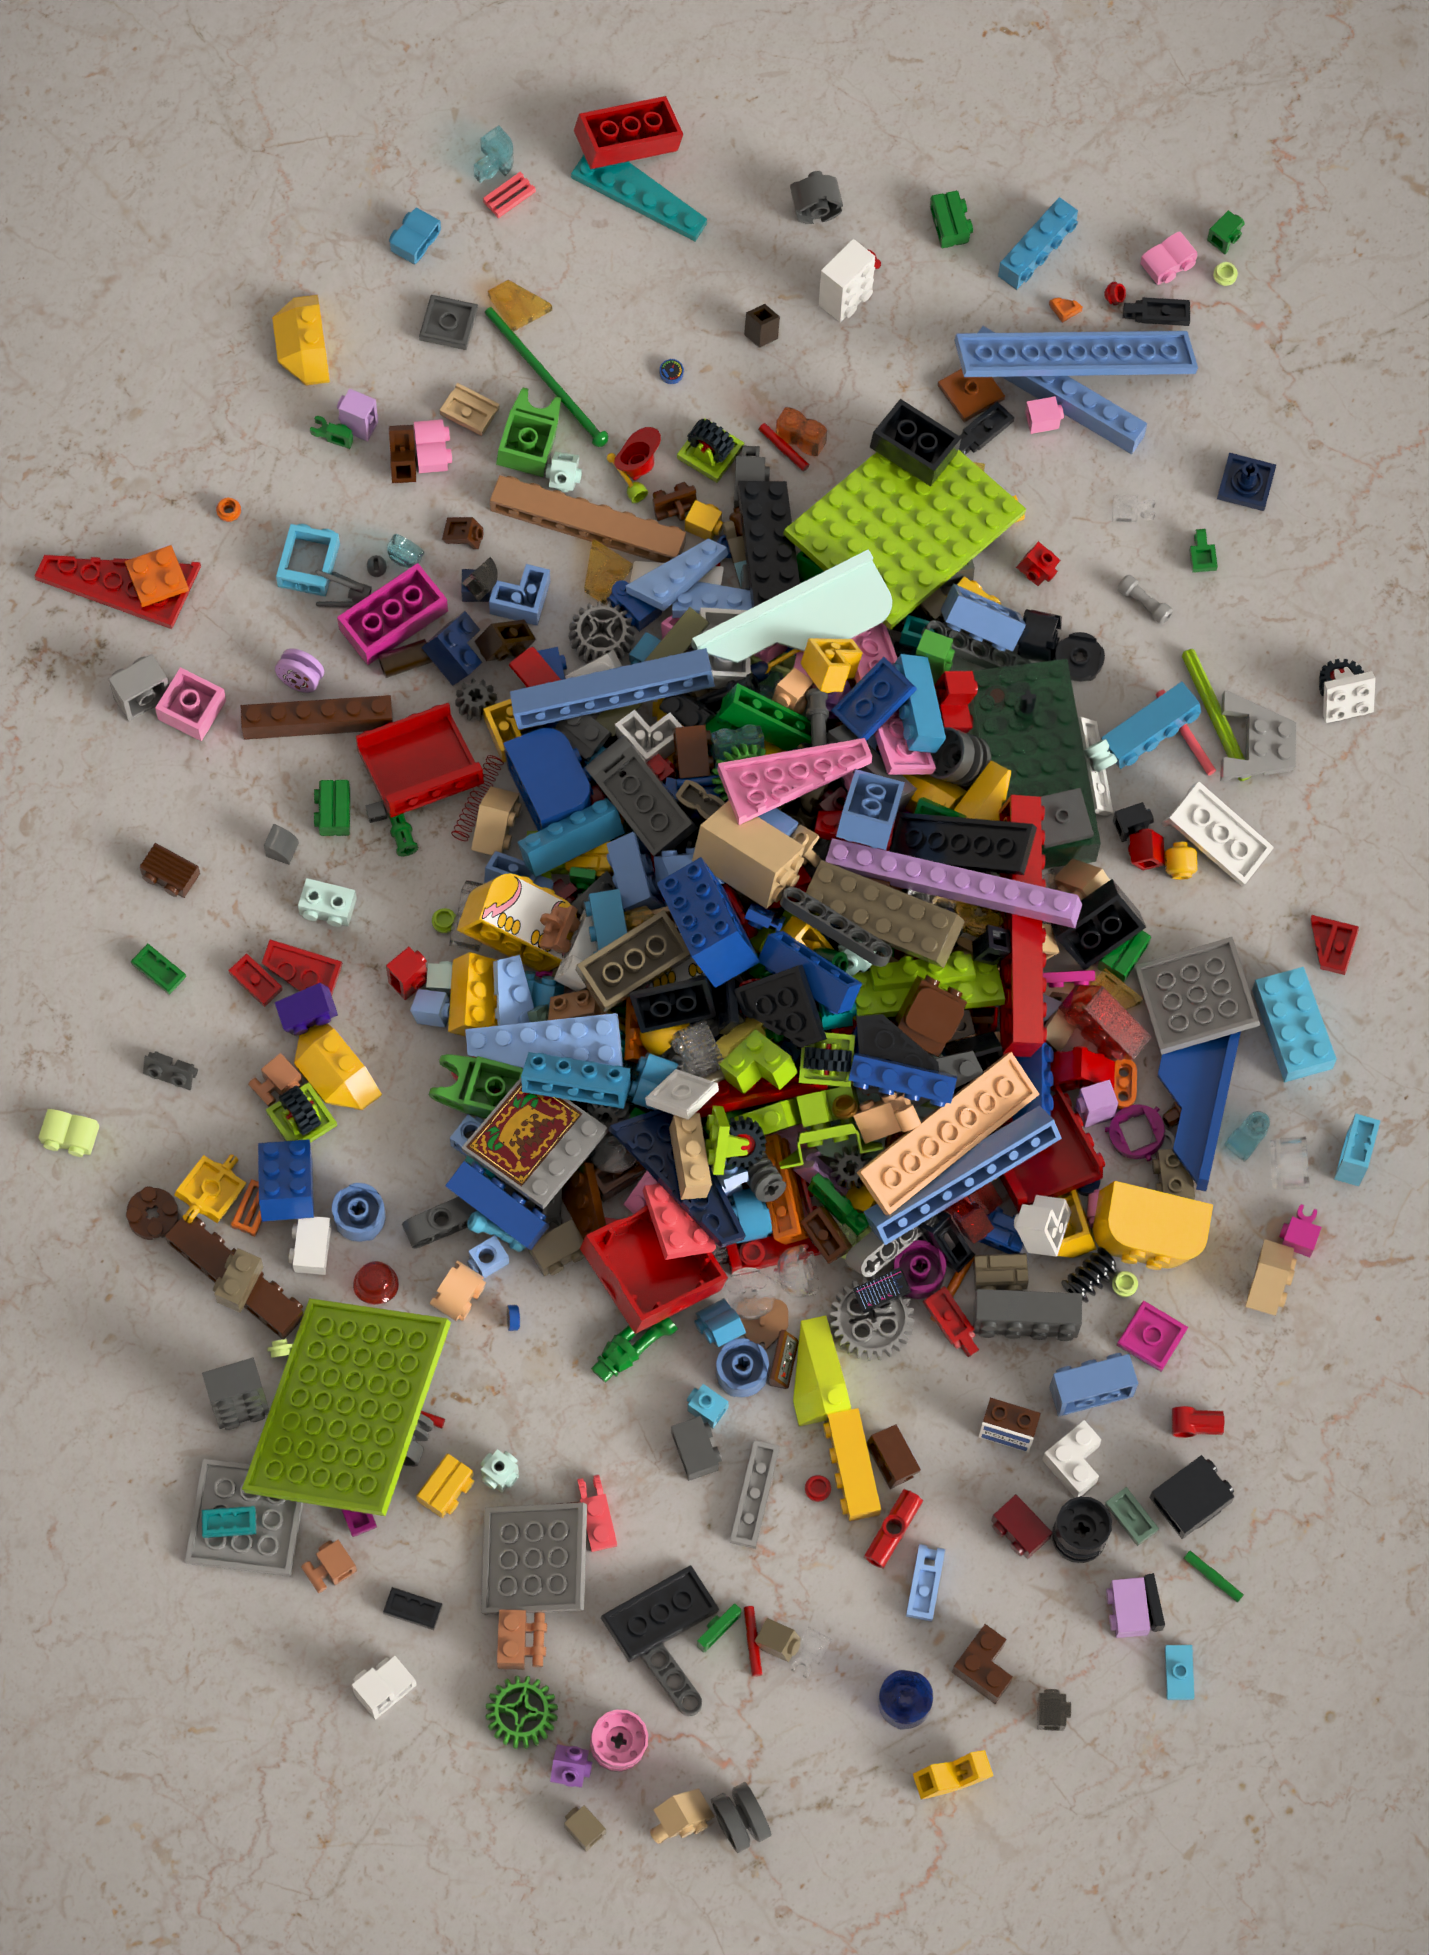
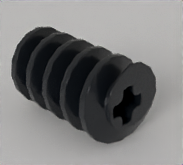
M1098 1247L1097 1253L1090 1255V1260L1086 1259L1083 1261V1267H1076L1075 1274L1070 1273L1068 1275V1281L1062 1280L1061 1282L1063 1288L1068 1293H1082V1301L1085 1303L1089 1302L1086 1293L1092 1296L1096 1295L1094 1286L1101 1290L1104 1286L1100 1281L1101 1279L1108 1283L1111 1281L1108 1275L1109 1272L1115 1276L1118 1275L1115 1260L1102 1247Z

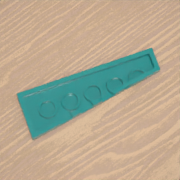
M583 155L571 173V178L695 242L707 225V218L629 161L590 169L585 155Z

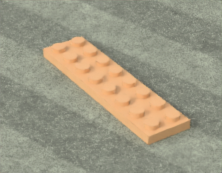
M1008 1052L984 1070L982 1075L973 1079L954 1094L951 1104L946 1103L945 1107L939 1106L920 1121L921 1125L905 1133L856 1173L883 1213L890 1215L1036 1098L1039 1093L1013 1053Z

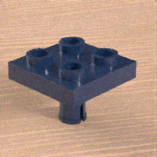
M1229 453L1217 499L1264 511L1276 464Z

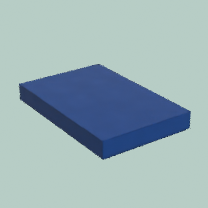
M883 657L839 701L831 712L859 739L865 738L867 741L917 688Z

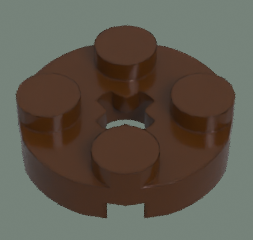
M147 1186L130 1199L127 1205L126 1217L131 1230L137 1236L147 1240L163 1238L179 1220L178 1206L174 1197L169 1192ZM157 1208L159 1216L148 1219L147 1210Z

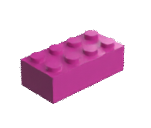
M417 563L337 617L338 627L364 662L370 665L378 659L379 654L392 650L447 613V598Z

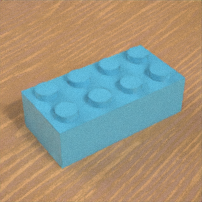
M1304 967L1256 979L1252 992L1284 1083L1333 1069L1337 1058Z

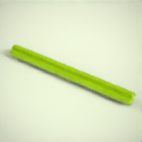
M1189 649L1184 651L1182 654L1183 661L1229 758L1245 760L1225 715H1221V706L1195 650ZM1238 777V780H1239V781H1245V780L1249 779V778L1241 779L1240 777Z

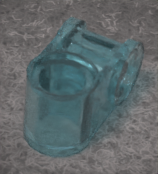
M1261 1111L1251 1113L1241 1126L1230 1135L1224 1146L1245 1162L1268 1133L1270 1126L1269 1117ZM1253 1124H1262V1127L1253 1128Z

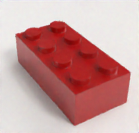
M667 96L580 113L574 128V133L590 169L676 152L684 135Z

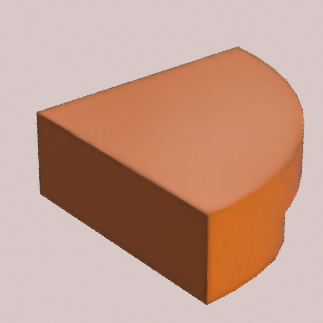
M1054 298L1049 301V306L1062 323L1082 312L1083 309L1075 300Z

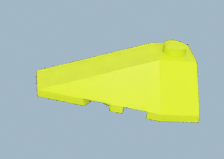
M826 1315L802 1320L800 1324L793 1404L799 1427L827 1421V1414L851 1410L845 1380Z

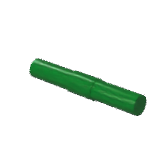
M1189 1551L1183 1558L1237 1603L1244 1596L1242 1592L1192 1551Z

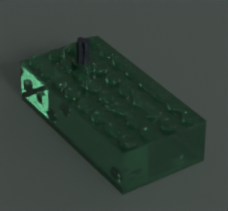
M1062 659L973 670L974 680L978 684V692L968 704L969 712L973 716L972 733L986 741L990 747L991 761L1011 770L1006 801L1011 795L1042 797L1081 788L1094 835L1092 838L1044 848L1042 845V854L1045 855L1044 868L1066 866L1071 859L1085 863L1096 862L1101 842L1068 660Z

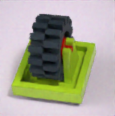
M705 418L699 419L687 435L688 440L677 453V459L718 483L734 462L736 456L740 454L745 443L723 430L724 428L721 426L718 427L717 423L710 422V420Z
M825 1032L826 1040L801 1048L798 1083L851 1087L849 1075L854 1056L855 1035Z
M309 1082L300 1088L296 1085L278 1096L280 1101L265 1109L285 1141L310 1139L311 1143L337 1126V1122Z
M713 1106L712 1115H707L706 1121L709 1137L704 1139L708 1165L711 1166L713 1175H724L726 1160L730 1165L734 1162L735 1167H740V1163H743L744 1167H749V1161H752L754 1165L757 1163L756 1157L761 1159L763 1156L762 1151L766 1150V1139L757 1121L753 1122L750 1117L744 1120L743 1116H738V1121H735L734 1117L730 1118L731 1123L729 1124L723 1106Z

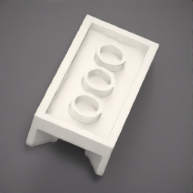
M1197 782L1188 789V794L1172 814L1161 823L1163 827H1175L1241 886L1246 884L1274 848L1200 782Z

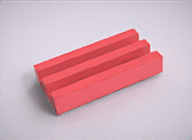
M520 171L485 196L483 202L497 218H500L536 191L535 187L529 184V180L525 179ZM524 187L526 188L523 192H521L520 194H518L516 197H514L513 199H511L509 202H507L506 204H504L502 207H500L499 209L496 208L497 206H499L500 204H502L504 201H507V200H509L510 198H512L513 195L516 194L518 191H520V190L523 189Z

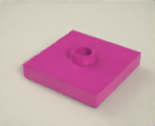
M1143 1300L1116 1345L1162 1372L1186 1333L1188 1326Z

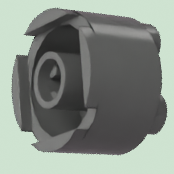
M814 171L807 178L790 185L797 219L801 223L814 224L813 220L821 218L822 222H827L841 214L843 202L836 177L823 175L821 171Z

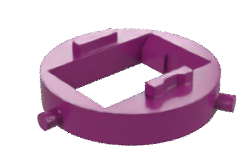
M1136 1104L1117 1112L1110 1123V1127H1105V1132H1109L1115 1150L1126 1158H1146L1147 1161H1151V1155L1160 1149L1165 1140V1126L1158 1113L1160 1109L1157 1106L1153 1109L1146 1105ZM1145 1114L1156 1141L1130 1151L1119 1124L1129 1121L1128 1119L1132 1117L1136 1118Z

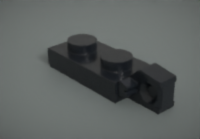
M1142 297V300H1136L1135 303H1124L1123 318L1135 319V322L1144 324L1189 326L1190 301Z
M996 402L963 429L960 435L962 439L959 450L964 455L969 453L970 450L975 453L1012 424L1014 417L999 402Z

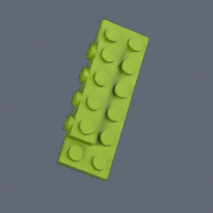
M962 951L952 952L944 968L921 959L914 960L913 957L906 956L901 958L899 962H888L887 965L882 967L872 964L869 971L857 972L852 976L862 983L855 1000L857 1016L883 1014L887 1018L896 1017L917 975L924 979L926 975H929L940 981V987L947 990L951 986L962 992L961 997L967 1001L964 1009L1005 1004V995L997 964L991 965L974 961L971 954H964Z

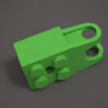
M523 387L510 410L498 449L496 465L544 477L556 437L561 397L555 396L551 404L546 408H535L528 401L529 389Z
M449 1054L441 1055L439 1059L440 1065L458 1076V1080L450 1087L430 1088L428 1095L433 1100L450 1108L486 1119L521 1078L523 1068L479 1056L474 1058ZM496 1089L500 1090L499 1093L494 1094Z

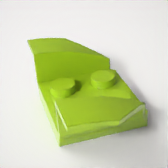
M849 1122L814 1131L799 1132L796 1142L797 1150L779 1162L780 1169L804 1165L800 1144L807 1143L808 1148L824 1145V1139L832 1138L834 1143L849 1140L848 1135L855 1134L860 1154L883 1150L882 1143L874 1141L865 1144L864 1140L860 1138L859 1132Z

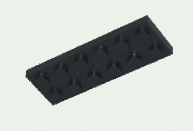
M738 481L737 484L752 608L800 584L795 544L783 535L784 529L792 523L787 481Z
M897 812L889 851L973 871L1024 875L1037 827L1029 823Z

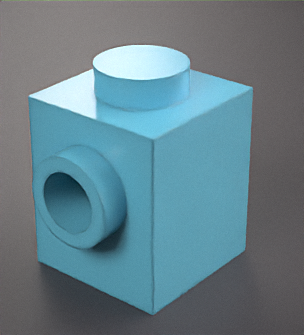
M702 1384L699 1390L694 1388L686 1400L689 1402L688 1412L695 1417L701 1416L703 1422H708L712 1429L722 1418L729 1406V1401L704 1384Z

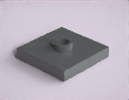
M431 295L419 340L467 350L478 311V304Z
M1081 788L1041 797V806L1045 807L1044 820L1041 821V830L1045 831L1044 848L1093 837L1094 833Z

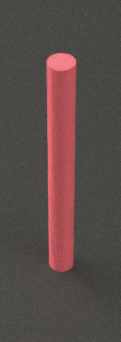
M1164 689L1156 693L1157 698L1166 693ZM1187 724L1179 728V732L1207 775L1213 774L1216 771L1215 767Z

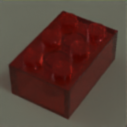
M1075 985L1058 1007L1065 1014V1020L1076 1026L1081 1031L1080 1035L1085 1040L1092 1042L1097 1047V1052L1104 1054L1108 1059L1134 1060L1152 1037L1103 986Z

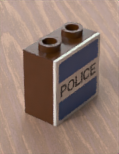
M990 1397L979 1438L1029 1453L1041 1413Z

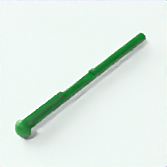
M489 307L485 311L486 316L557 397H561V402L593 437L592 444L596 447L606 445L609 439L608 433L606 431L600 432L585 413L544 368L542 363L536 359L495 310Z

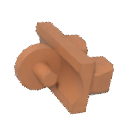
M555 906L550 914H542L540 922L545 928L539 946L543 950L553 949L558 953L569 952L572 944L566 937L568 933H574L578 930L581 923L575 916L578 911L576 907L569 906L568 908Z

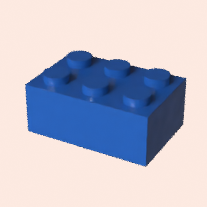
M310 1139L258 1143L261 1220L275 1221L314 1218L313 1162Z

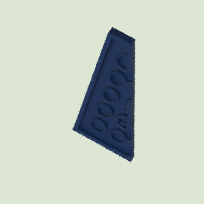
M656 1109L610 1125L608 1130L720 1248L744 1240L746 1235L717 1176L713 1175L710 1165L709 1171L712 1186L707 1198L681 1200L669 1130L673 1114Z

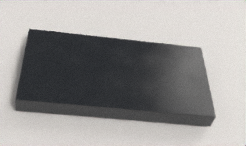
M690 1565L603 1614L601 1620L627 1661L631 1662L717 1613L719 1608Z

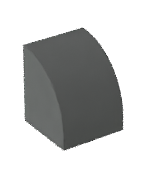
M273 824L264 844L266 857L290 865L299 844L298 839L288 830Z

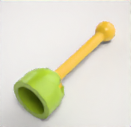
M609 453L607 461L614 465L616 455ZM617 469L629 485L626 492L631 502L639 503L648 495L646 487L640 482H632L625 471Z

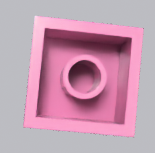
M180 667L155 707L158 720L202 741L226 702L225 692L223 688Z

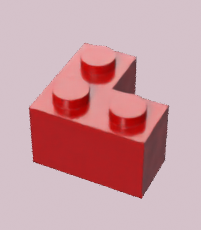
M945 671L934 684L943 727H951L968 733L973 728V716L969 712L968 704L978 692L977 681L974 680L973 671Z
M1076 1046L1073 1050L1067 1052H1054V1060L1051 1062L1054 1084L1051 1086V1091L1055 1092V1086L1057 1085L1060 1086L1062 1092L1107 1080H1110L1114 1090L1115 1061L1106 1058L1104 1054L1091 1052L1084 1046Z

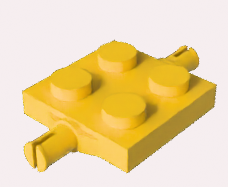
M230 1154L223 1164L214 1162L205 1155L201 1157L174 1194V1196L190 1207L183 1215L185 1221L188 1219L187 1222L192 1223L197 1214L200 1213L218 1224L246 1186V1182L237 1177L232 1171V1168L239 1161L236 1156L233 1159L234 1155Z

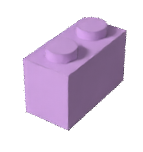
M349 388L345 396L342 395L338 401V419L341 424L346 425L352 430L353 436L368 442L378 424L376 399Z
M1110 1080L1080 1089L1079 1096L1076 1098L1074 1112L1079 1113L1084 1128L1112 1120L1115 1116L1118 1101Z
M1144 1577L1112 1580L1110 1588L1106 1589L1107 1604H1112L1113 1614L1109 1615L1111 1631L1115 1630L1116 1638L1148 1635L1150 1632V1622Z

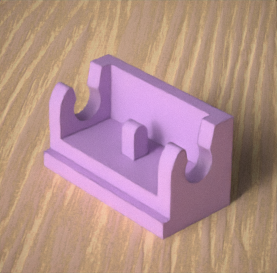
M802 1148L804 1165L795 1166L793 1170L809 1184L812 1177L819 1172L823 1178L826 1177L833 1183L835 1190L841 1196H846L848 1189L837 1184L841 1176H831V1173L834 1171L817 1157L821 1153L817 1149Z

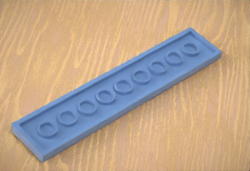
M1187 331L958 333L954 339L964 377L1196 374L1198 369Z

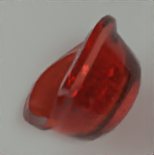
M379 1261L363 1265L355 1275L353 1282L356 1296L361 1301L373 1305L390 1301L395 1297L399 1288V1281L395 1271L387 1264Z

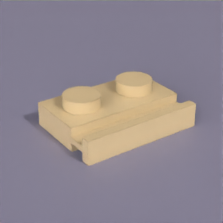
M457 383L455 389L450 393L439 410L440 415L482 436L493 420L495 413L499 411L500 406L498 403Z

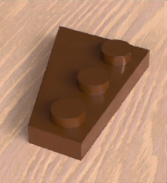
M584 1162L562 1187V1201L583 1240L587 1234L606 1226L594 1166L591 1163Z

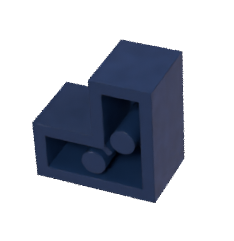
M466 611L448 622L421 647L452 686L470 675L483 663L467 644L480 631V628Z

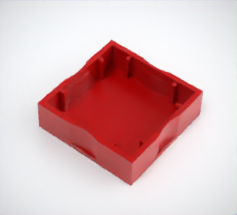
M647 1205L632 1216L616 1220L587 1234L580 1247L581 1252L634 1334L721 1291L728 1279V1276L712 1252L665 1260Z

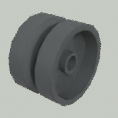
M746 1782L737 1785L732 1790L736 1806H734L730 1797L724 1793L711 1799L717 1821L725 1837L737 1853L750 1847V1838L746 1829L758 1842L772 1835L763 1811Z

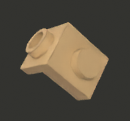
M799 825L791 838L805 846L802 855L804 858L802 865L805 866L809 863L816 868L822 859L812 848L818 841L819 836L803 825Z

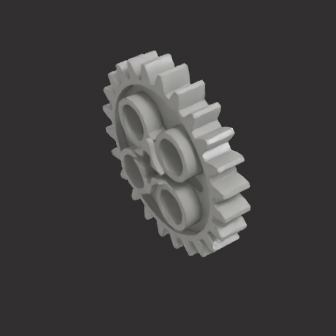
M863 1277L862 1284L868 1282L866 1277ZM856 1280L852 1281L853 1288L859 1286ZM845 1285L843 1287L845 1295L837 1293L836 1299L840 1303L832 1302L831 1308L836 1311L830 1312V1318L836 1320L830 1324V1328L838 1329L833 1337L834 1339L842 1337L839 1346L844 1347L848 1344V1354L856 1350L858 1351L857 1358L860 1359L863 1353L867 1354L868 1361L871 1360L872 1354H876L878 1360H881L883 1352L887 1356L892 1357V1348L898 1352L901 1351L899 1342L908 1343V1338L904 1334L912 1335L913 1329L908 1325H913L915 1321L914 1318L908 1317L914 1313V1308H906L910 1304V1298L902 1300V1297L895 1299L889 1302L887 1308L878 1307L867 1313H854L851 1311L850 1306L859 1303L853 1288L850 1289ZM889 1313H894V1314H895L894 1317L886 1316V1315H888ZM873 1314L876 1322H871V1319H868V1315ZM850 1320L858 1321L855 1324L849 1323ZM884 1324H890L894 1327V1331L892 1333H885L880 1327ZM862 1328L867 1330L869 1335L865 1338H860L855 1334V1331Z

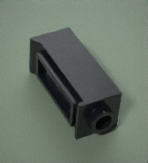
M941 1211L935 1215L939 1222L934 1228L924 1222L918 1225L927 1241L937 1249L939 1248L943 1253L946 1266L959 1273L976 1254L968 1246L951 1219V1215ZM946 1232L955 1244L952 1250L942 1237Z

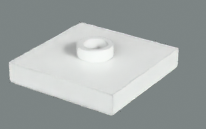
M675 1069L645 1100L647 1106L689 1120L719 1091L716 1082Z

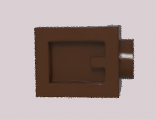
M448 517L442 540L446 544H468L473 549H479L484 529L473 517Z

